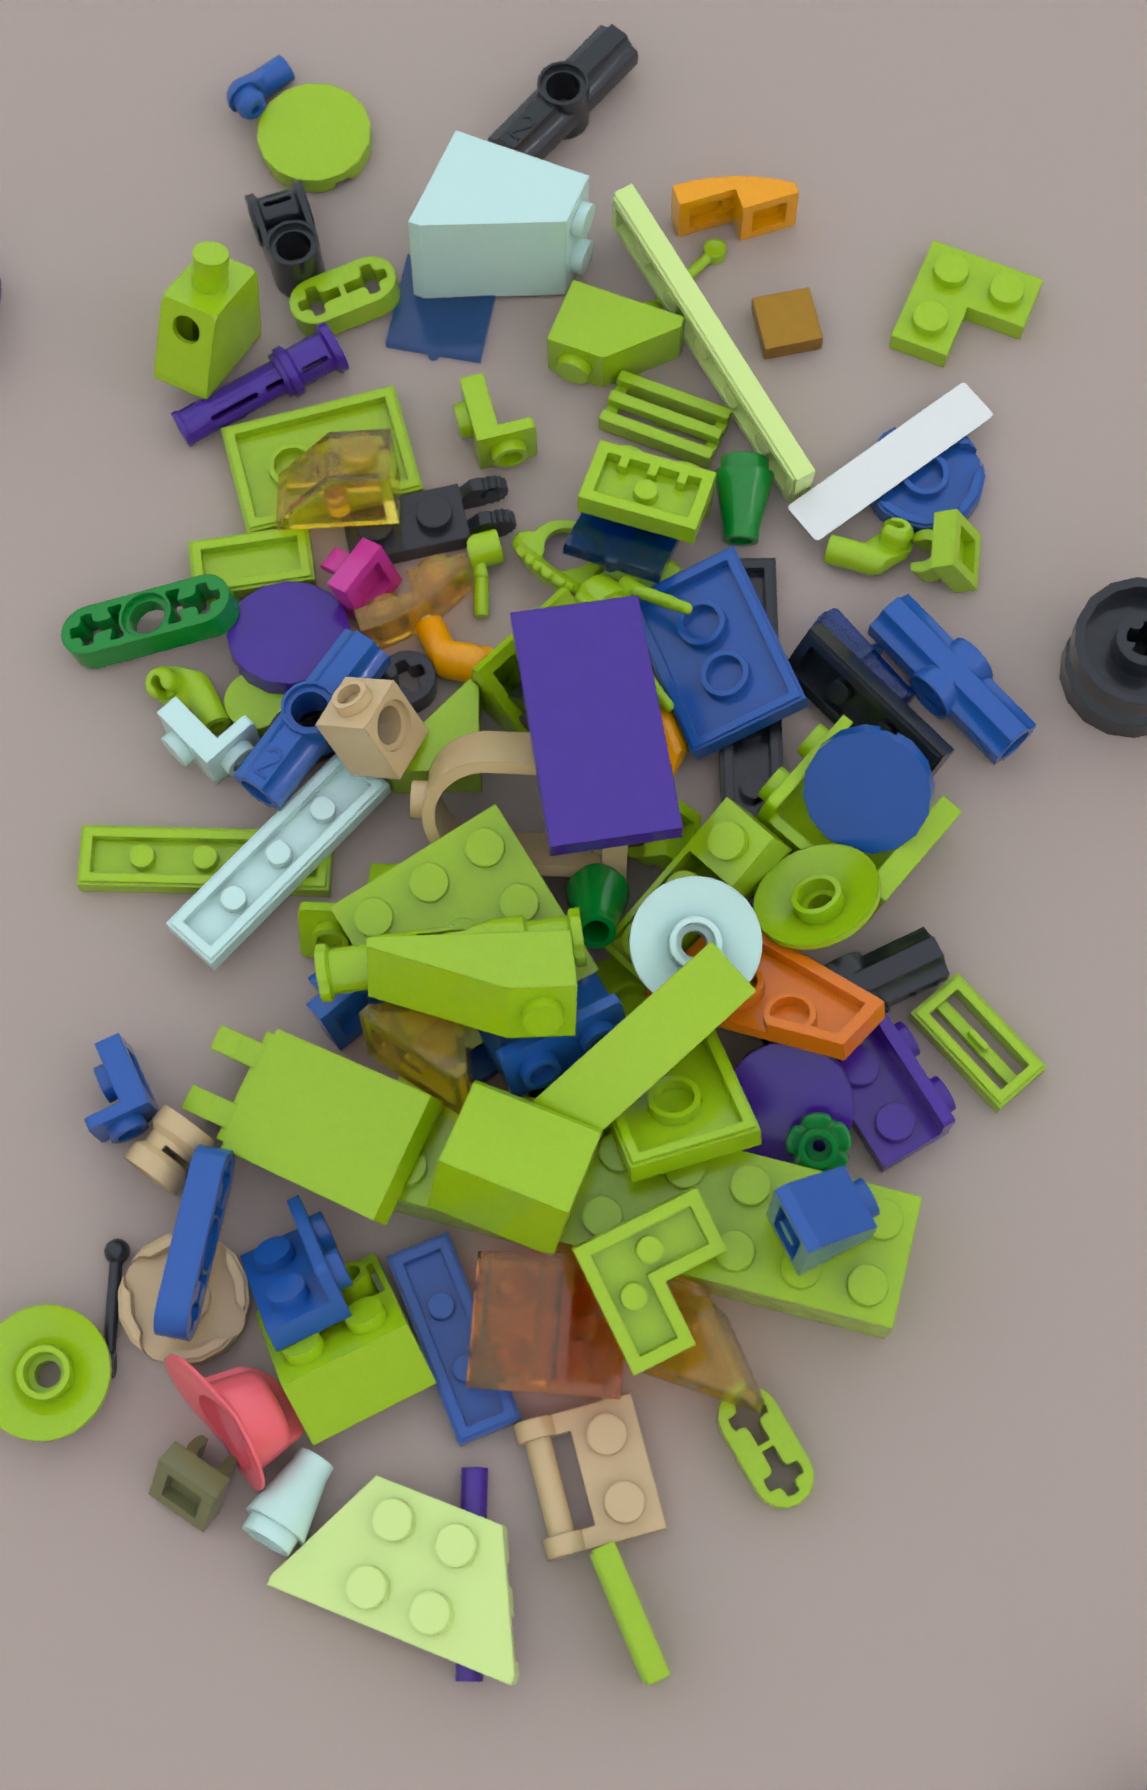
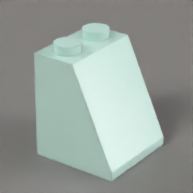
M456 130L408 221L413 295L422 298L565 295L575 273L583 275L586 272L593 253L594 241L587 239V234L595 214V204L588 202L589 175Z

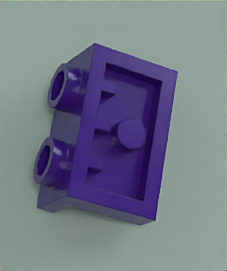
M886 1012L885 1018L844 1061L837 1059L845 1069L853 1087L855 1115L851 1126L881 1173L948 1134L955 1123V1118L951 1112L956 1109L953 1097L942 1080L937 1076L929 1079L915 1058L920 1055V1050L910 1030L901 1021L893 1024Z

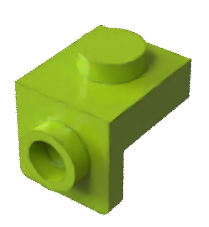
M479 373L460 378L462 402L452 404L460 438H472L480 469L491 466L509 468L521 464L528 457L535 456L538 453L537 433L533 418L527 417L498 425L484 374Z

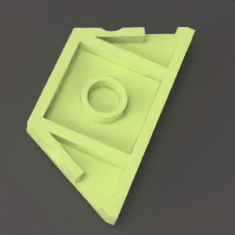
M376 1475L270 1576L267 1585L506 1684L516 1685L519 1665L518 1661H515L512 1628L514 1605L512 1588L508 1580L507 1564L510 1561L507 1526Z

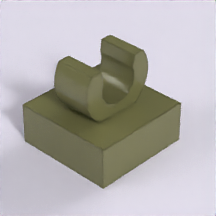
M200 1435L191 1440L187 1448L174 1441L162 1455L156 1467L149 1495L204 1533L220 1513L237 1458L230 1454L221 1466L214 1468L201 1459L208 1439Z

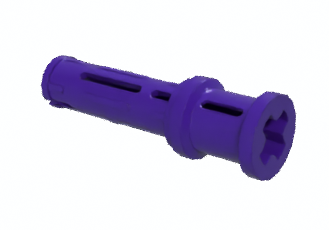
M321 322L315 326L316 333L286 349L281 346L273 348L271 350L272 353L268 355L269 362L221 386L207 400L200 398L178 411L171 412L172 418L188 446H194L196 442L242 419L249 413L286 393L291 398L293 396L300 397L305 394V386L335 370L341 374L349 370L347 359L325 322Z

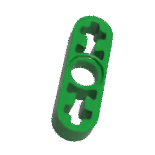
M203 574L82 607L73 612L65 621L61 631V639L66 649L82 666L98 669L221 636L236 623L240 613V605L222 578L212 574ZM215 598L216 600L210 603V612L201 614L200 612L206 610L207 601ZM177 607H183V609L177 611ZM154 610L164 611V619L157 629L149 633L137 632L138 622L145 614ZM100 629L101 631L94 635V643L86 645L85 643L92 640L93 631ZM124 633V636L119 637L117 634Z

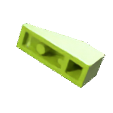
M571 930L366 937L369 997L505 1038L576 1036L577 978Z

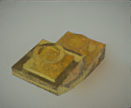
M465 552L453 556L447 554L433 555L422 560L417 567L407 569L410 593L400 596L395 593L382 594L372 598L364 607L354 609L359 632L375 641L377 646L384 650L416 635L415 626L421 620L434 615L442 617L446 615L472 589L469 562Z

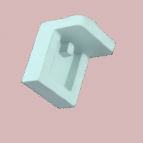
M176 696L157 712L167 733L161 738V742L184 767L193 761L216 785L228 774L233 776L260 741L255 724L246 715L238 719L217 738Z

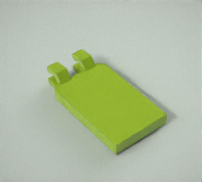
M221 1025L210 1049L250 1067L234 1102L193 1084L182 1108L221 1126L216 1139L223 1142L221 1148L233 1150L234 1155L387 1226L442 1107L443 1101L278 1028L275 1034L267 1031L261 1043Z

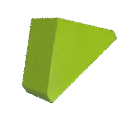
M471 679L467 680L423 722L429 732L401 779L384 778L394 793H410L412 780L427 781L429 769L434 758L448 743L465 734L482 731V706L479 686ZM482 773L460 778L449 785L444 792H482Z

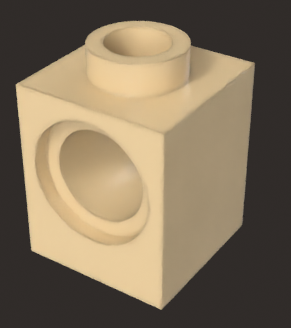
M345 677L333 693L330 702L315 724L351 775L398 780L403 776L429 732L395 680Z

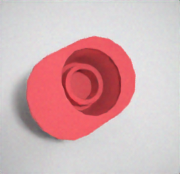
M174 1354L168 1355L165 1358L166 1369L182 1397L222 1442L229 1455L231 1454L237 1458L236 1466L249 1485L256 1491L265 1489V1478L262 1469L290 1445L299 1440L304 1432V1427L282 1386L274 1377L258 1369L237 1367L203 1377L181 1357Z

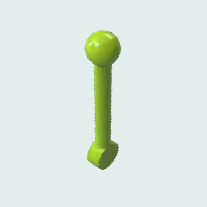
M713 238L706 241L703 255L687 269L693 279L709 264L716 265L725 260L727 247L722 240ZM657 297L653 301L643 302L660 309L663 308Z

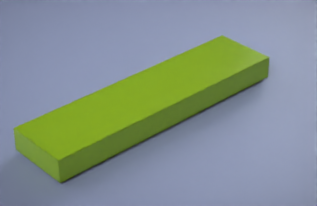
M82 825L76 885L80 891L195 894L259 829ZM334 851L289 896L331 897Z

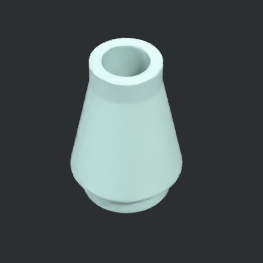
M299 1447L293 1459L245 1508L250 1515L243 1524L242 1529L262 1545L288 1557L296 1544L303 1545L305 1543L325 1484L334 1467L318 1454Z

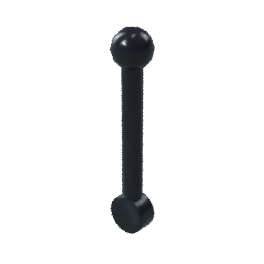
M119 1238L109 1241L104 1249V1256L110 1262L104 1338L111 1355V1378L113 1379L117 1372L116 1341L119 1316L117 1292L122 1279L123 1263L130 1255V1246L125 1240Z

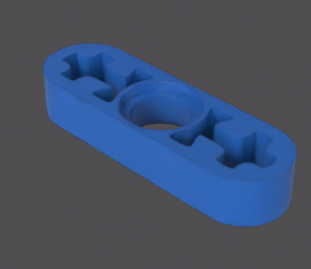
M199 1144L193 1153L156 1302L153 1323L155 1335L191 1341L196 1332L232 1184L235 1165L233 1150Z

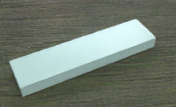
M335 754L284 804L281 810H278L166 922L167 927L215 971L391 793L390 785L383 778L351 775L337 754Z

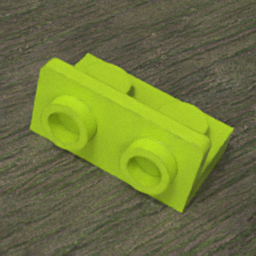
M600 440L578 495L577 511L694 544L703 518L709 515L712 507L717 472L700 468L691 462H678L649 454L634 446L617 445Z

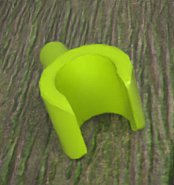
M495 529L473 534L467 541V556L472 570V579H474L475 618L489 617V576L486 567L504 563L501 543Z

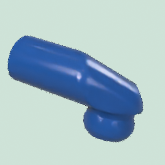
M277 55L253 72L236 79L228 87L226 93L230 109L238 112L246 120L258 118L265 110L266 102L264 100L295 80L292 69L281 55Z

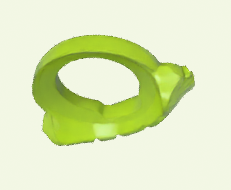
M563 519L550 521L540 526L535 532L531 530L518 532L512 542L513 548L527 570L546 586L553 587L555 591L563 587L575 596L580 586L588 578L601 574L604 570L606 552L603 543L592 529L576 521ZM559 533L575 534L587 541L592 549L593 556L587 564L581 567L560 571L543 559L545 543L550 537Z

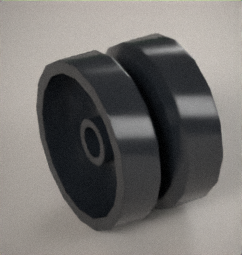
M1135 577L1113 582L1090 597L1079 615L1062 652L1059 678L1067 702L1084 722L1108 735L1129 738L1147 735V578Z

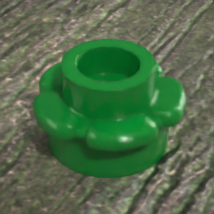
M814 1112L807 1114L802 1118L800 1125L792 1126L788 1132L786 1149L794 1157L793 1164L824 1172L843 1165L846 1166L849 1161L847 1150L852 1146L850 1131L843 1122L836 1121L827 1113ZM822 1140L826 1148L820 1152L816 1151L813 1148V1142Z

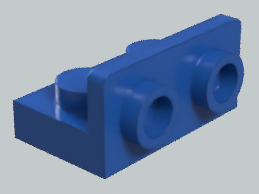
M595 972L577 981L576 1036L505 1038L478 1030L485 1049L511 1094L521 1097L535 1089H541L552 1084L626 1018V1015L617 995H609Z
M299 1195L286 1200L297 1229L282 1236L269 1238L259 1244L257 1248L240 1255L266 1333L276 1352L352 1316L342 1290L353 1285L337 1250L335 1239L322 1212L319 1211L309 1216Z

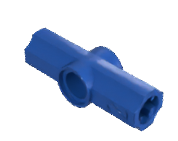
M909 594L893 600L869 625L867 634L909 676V684L919 702L937 718L945 720L949 717L994 765L1001 760L1004 761L1033 733L1036 724L993 681V672L982 653L972 643L963 638L953 640Z
M345 629L306 681L293 685L285 693L281 701L280 715L233 774L236 782L261 803L281 810L319 758L333 751L316 726L304 727L299 725L301 718L312 711L323 712L330 702L333 693L345 677L380 679L391 665L389 655L382 651L375 641L358 630L351 631Z

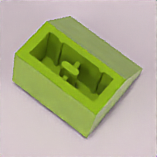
M375 1252L358 1261L344 1263L353 1285L343 1289L342 1292L352 1316L276 1352L266 1333L259 1310L255 1311L281 1386L313 1445L436 1384L424 1354Z

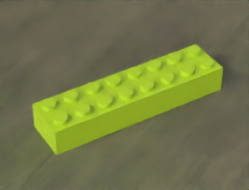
M402 1064L398 1081L443 1101V1104L393 1211L517 1243L427 1206L439 1157L474 1082ZM525 1095L521 1096V1098L531 1102L536 1099ZM608 1125L601 1134L557 1247L556 1254L576 1259L571 1249L572 1247L692 1187H697L727 1251L666 1281L667 1283L885 1339L894 1326L922 1197L866 1183L880 1211V1215L873 1218L877 1229L872 1238L798 1276L766 1214L775 1189L786 1183L823 1171L745 1151H738L632 1183Z

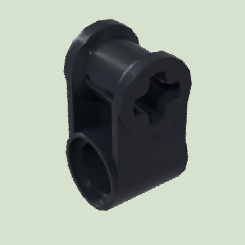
M301 179L292 181L291 188L263 197L257 198L253 193L244 196L258 243L264 249L275 284L281 293L291 297V293L298 284L326 272L314 218Z

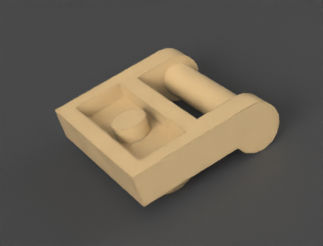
M631 1393L555 1414L531 1418L513 1425L518 1446L525 1445L548 1533L549 1538L542 1540L547 1561L596 1549L612 1541L618 1543L667 1529ZM571 1433L595 1524L594 1526L579 1530L574 1528L551 1439Z

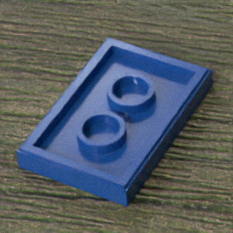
M734 545L650 587L689 602L693 607L690 614L684 615L639 599L651 663L665 693L674 703L673 712L697 761L810 706Z

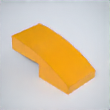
M724 176L688 181L672 185L671 220L678 237L733 222L739 239L742 241L794 226L799 191L794 182L759 176Z

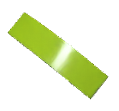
M711 941L532 1102L604 1130L749 999L756 990Z

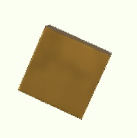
M810 287L752 298L751 311L764 360L822 348L823 335Z

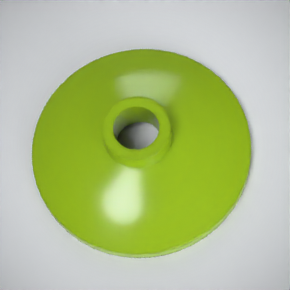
M842 844L814 845L786 856L763 877L754 896L753 909L762 932L776 944L797 950L824 948L850 937L867 923L880 901L881 879L873 861L860 850Z
M53 1304L27 1307L0 1323V1428L20 1439L46 1442L67 1437L80 1430L92 1420L107 1397L112 1377L110 1351L104 1336L95 1324L73 1309ZM56 1363L61 1371L60 1379L54 1386L45 1388L40 1382V1372L46 1365Z

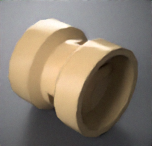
M163 1104L152 1119L153 1129L145 1140L135 1141L123 1157L153 1182L176 1196L185 1185L187 1170L196 1147L199 1144L214 1147L216 1142L183 1115ZM165 1148L172 1153V1158L165 1154L162 1149Z

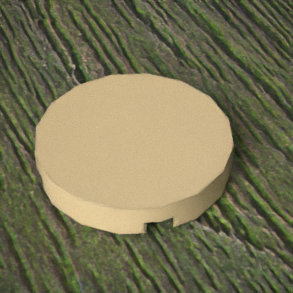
M166 1234L144 1246L132 1259L133 1263L128 1268L125 1277H122L117 1292L119 1319L130 1341L153 1360L165 1363V1358L170 1354L181 1357L191 1366L203 1365L228 1352L245 1331L253 1307L251 1287L239 1257L218 1241L200 1320L192 1340L184 1341L155 1335L153 1328L155 1307L173 1234Z

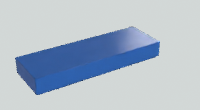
M443 1233L387 1256L386 1258L426 1361L435 1378L436 1387L460 1447L523 1421L449 1233Z

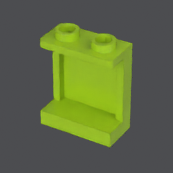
M845 715L830 730L820 723L796 751L804 758L791 773L781 766L757 794L765 803L756 818L793 849L790 852L791 854L814 845L837 844L826 838L811 820L803 797L805 771L821 744L840 730L852 726L853 722ZM944 795L931 807L928 817L916 836L897 849L874 854L864 853L875 864L881 879V897L873 915L963 812Z

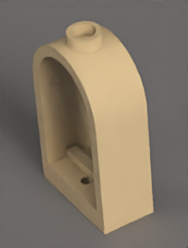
M478 731L460 736L448 743L436 755L429 769L427 781L412 780L410 818L422 819L424 832L430 844L464 824L448 810L441 796L445 789L453 782L465 776L478 773L536 775L529 732ZM514 832L541 876L572 877L586 865L601 863L611 866L626 879L628 845L550 856L546 833Z

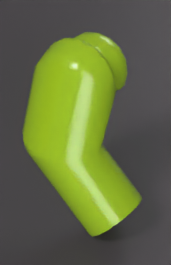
M891 518L883 523L880 533L866 542L831 534L823 563L869 576H877L904 561L913 549V542L911 541L914 535L913 527L904 519Z
M157 666L147 674L145 688L150 697L166 705L176 696L214 735L222 733L230 726L231 720L211 679L205 673L177 666Z

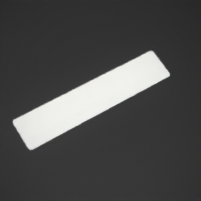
M960 383L788 506V510L815 540H820L989 420L993 413L966 383Z

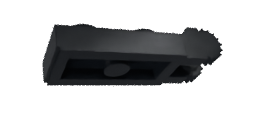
M501 475L487 476L485 478L478 477L468 480L460 487L457 483L340 508L349 553L352 552L364 537L381 545L392 564L466 549L468 538L476 533L495 529L499 537L507 535L509 532H513L512 530L516 529L517 526L513 510L509 511V509L503 508L495 509L494 511L488 510L479 512L466 520L464 512L466 509L485 506L488 503L493 504L501 499H505L504 497L508 496L509 492L505 477H501Z

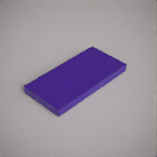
M638 595L511 612V629L550 856L682 837L683 825Z

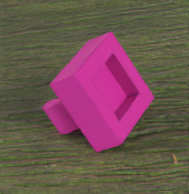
M364 537L350 554L334 547L320 565L323 571L333 575L327 585L338 602L345 608L348 617L367 627L403 581L382 546Z

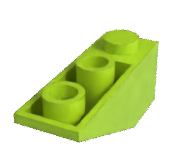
M726 797L620 921L616 928L615 939L604 948L640 980L631 961L629 934L638 908L655 889L678 878L702 876L730 885L748 901L756 893L763 877L793 849L747 809ZM693 932L685 934L681 941L683 951L686 952L701 935Z

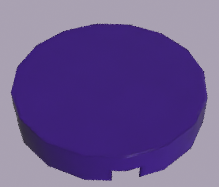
M284 581L263 586L241 601L239 604V617L234 626L227 632V640L232 660L238 667L239 673L249 684L268 693L285 695L293 685L306 681L345 629H351L345 608L330 592L310 583Z
M770 1042L749 1051L734 1068V1072L761 1129L762 1144L742 1151L793 1164L794 1157L786 1149L788 1132L792 1126L800 1125L805 1115L814 1112L827 1113L836 1121L843 1122L850 1130L855 1115L853 1087L845 1069L837 1059ZM822 1140L813 1142V1148L816 1151L820 1152L826 1148Z

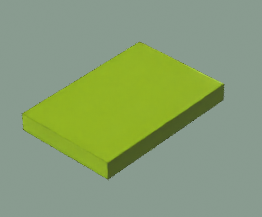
M394 385L221 428L247 533L305 524L311 527L342 519L340 508L423 491Z

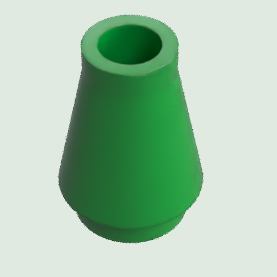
M731 452L724 454L721 457L720 467L714 471L717 472L716 488L723 526L722 541L734 546H753L759 543V530L774 479V473L769 470V458L762 454L754 452Z
M592 863L584 866L570 878L566 887V899L569 907H579L584 944L594 949L604 948L613 942L616 936V928L630 897V889L626 879L611 866L601 863Z

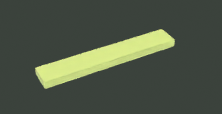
M633 184L614 192L611 221L613 229L664 309L685 317L684 341L726 407L732 409L731 415L755 453L769 458V470L774 473L773 481L786 502L791 504L811 490L815 469Z

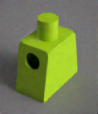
M204 241L196 244L192 249L191 263L166 289L160 306L154 378L205 400L210 397L261 336L258 274L252 267L230 259L229 251L223 244L215 241Z

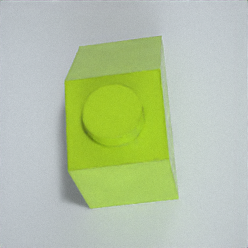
M573 280L547 338L548 369L556 371L559 376L569 382L576 384L588 382L604 388L617 382L621 369L633 374H639L679 358L684 343L685 317Z

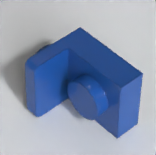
M116 1033L95 1043L103 1064L94 1067L93 1070L108 1102L111 1103L119 1100V1102L84 1119L89 1132L100 1142H106L111 1139L113 1144L132 1140L146 1132L149 1128L147 1122L151 1121L159 1111L132 1047L119 1033Z

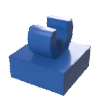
M315 972L308 977V980L319 992ZM368 990L337 994L334 1002L327 1003L322 1002L319 993L306 1004L327 1037L340 1051L390 1012L386 1002L369 997Z

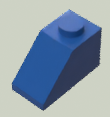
M843 1165L786 1183L775 1189L766 1216L799 1276L871 1239L877 1229L873 1218L880 1215V1211L866 1182L862 1178L852 1181Z

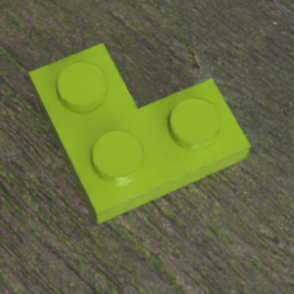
M933 240L893 330L889 348L944 368L964 320L1020 340L1044 279Z
M692 1187L571 1248L634 1376L696 1345L666 1281L727 1251L697 1187Z

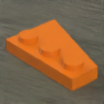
M762 932L761 959L755 975L749 982L756 992L718 1027L844 1061L885 1018V1001L798 950L776 944ZM701 936L685 952L688 956L694 957L705 947L703 937ZM648 989L645 991L646 999L652 994Z

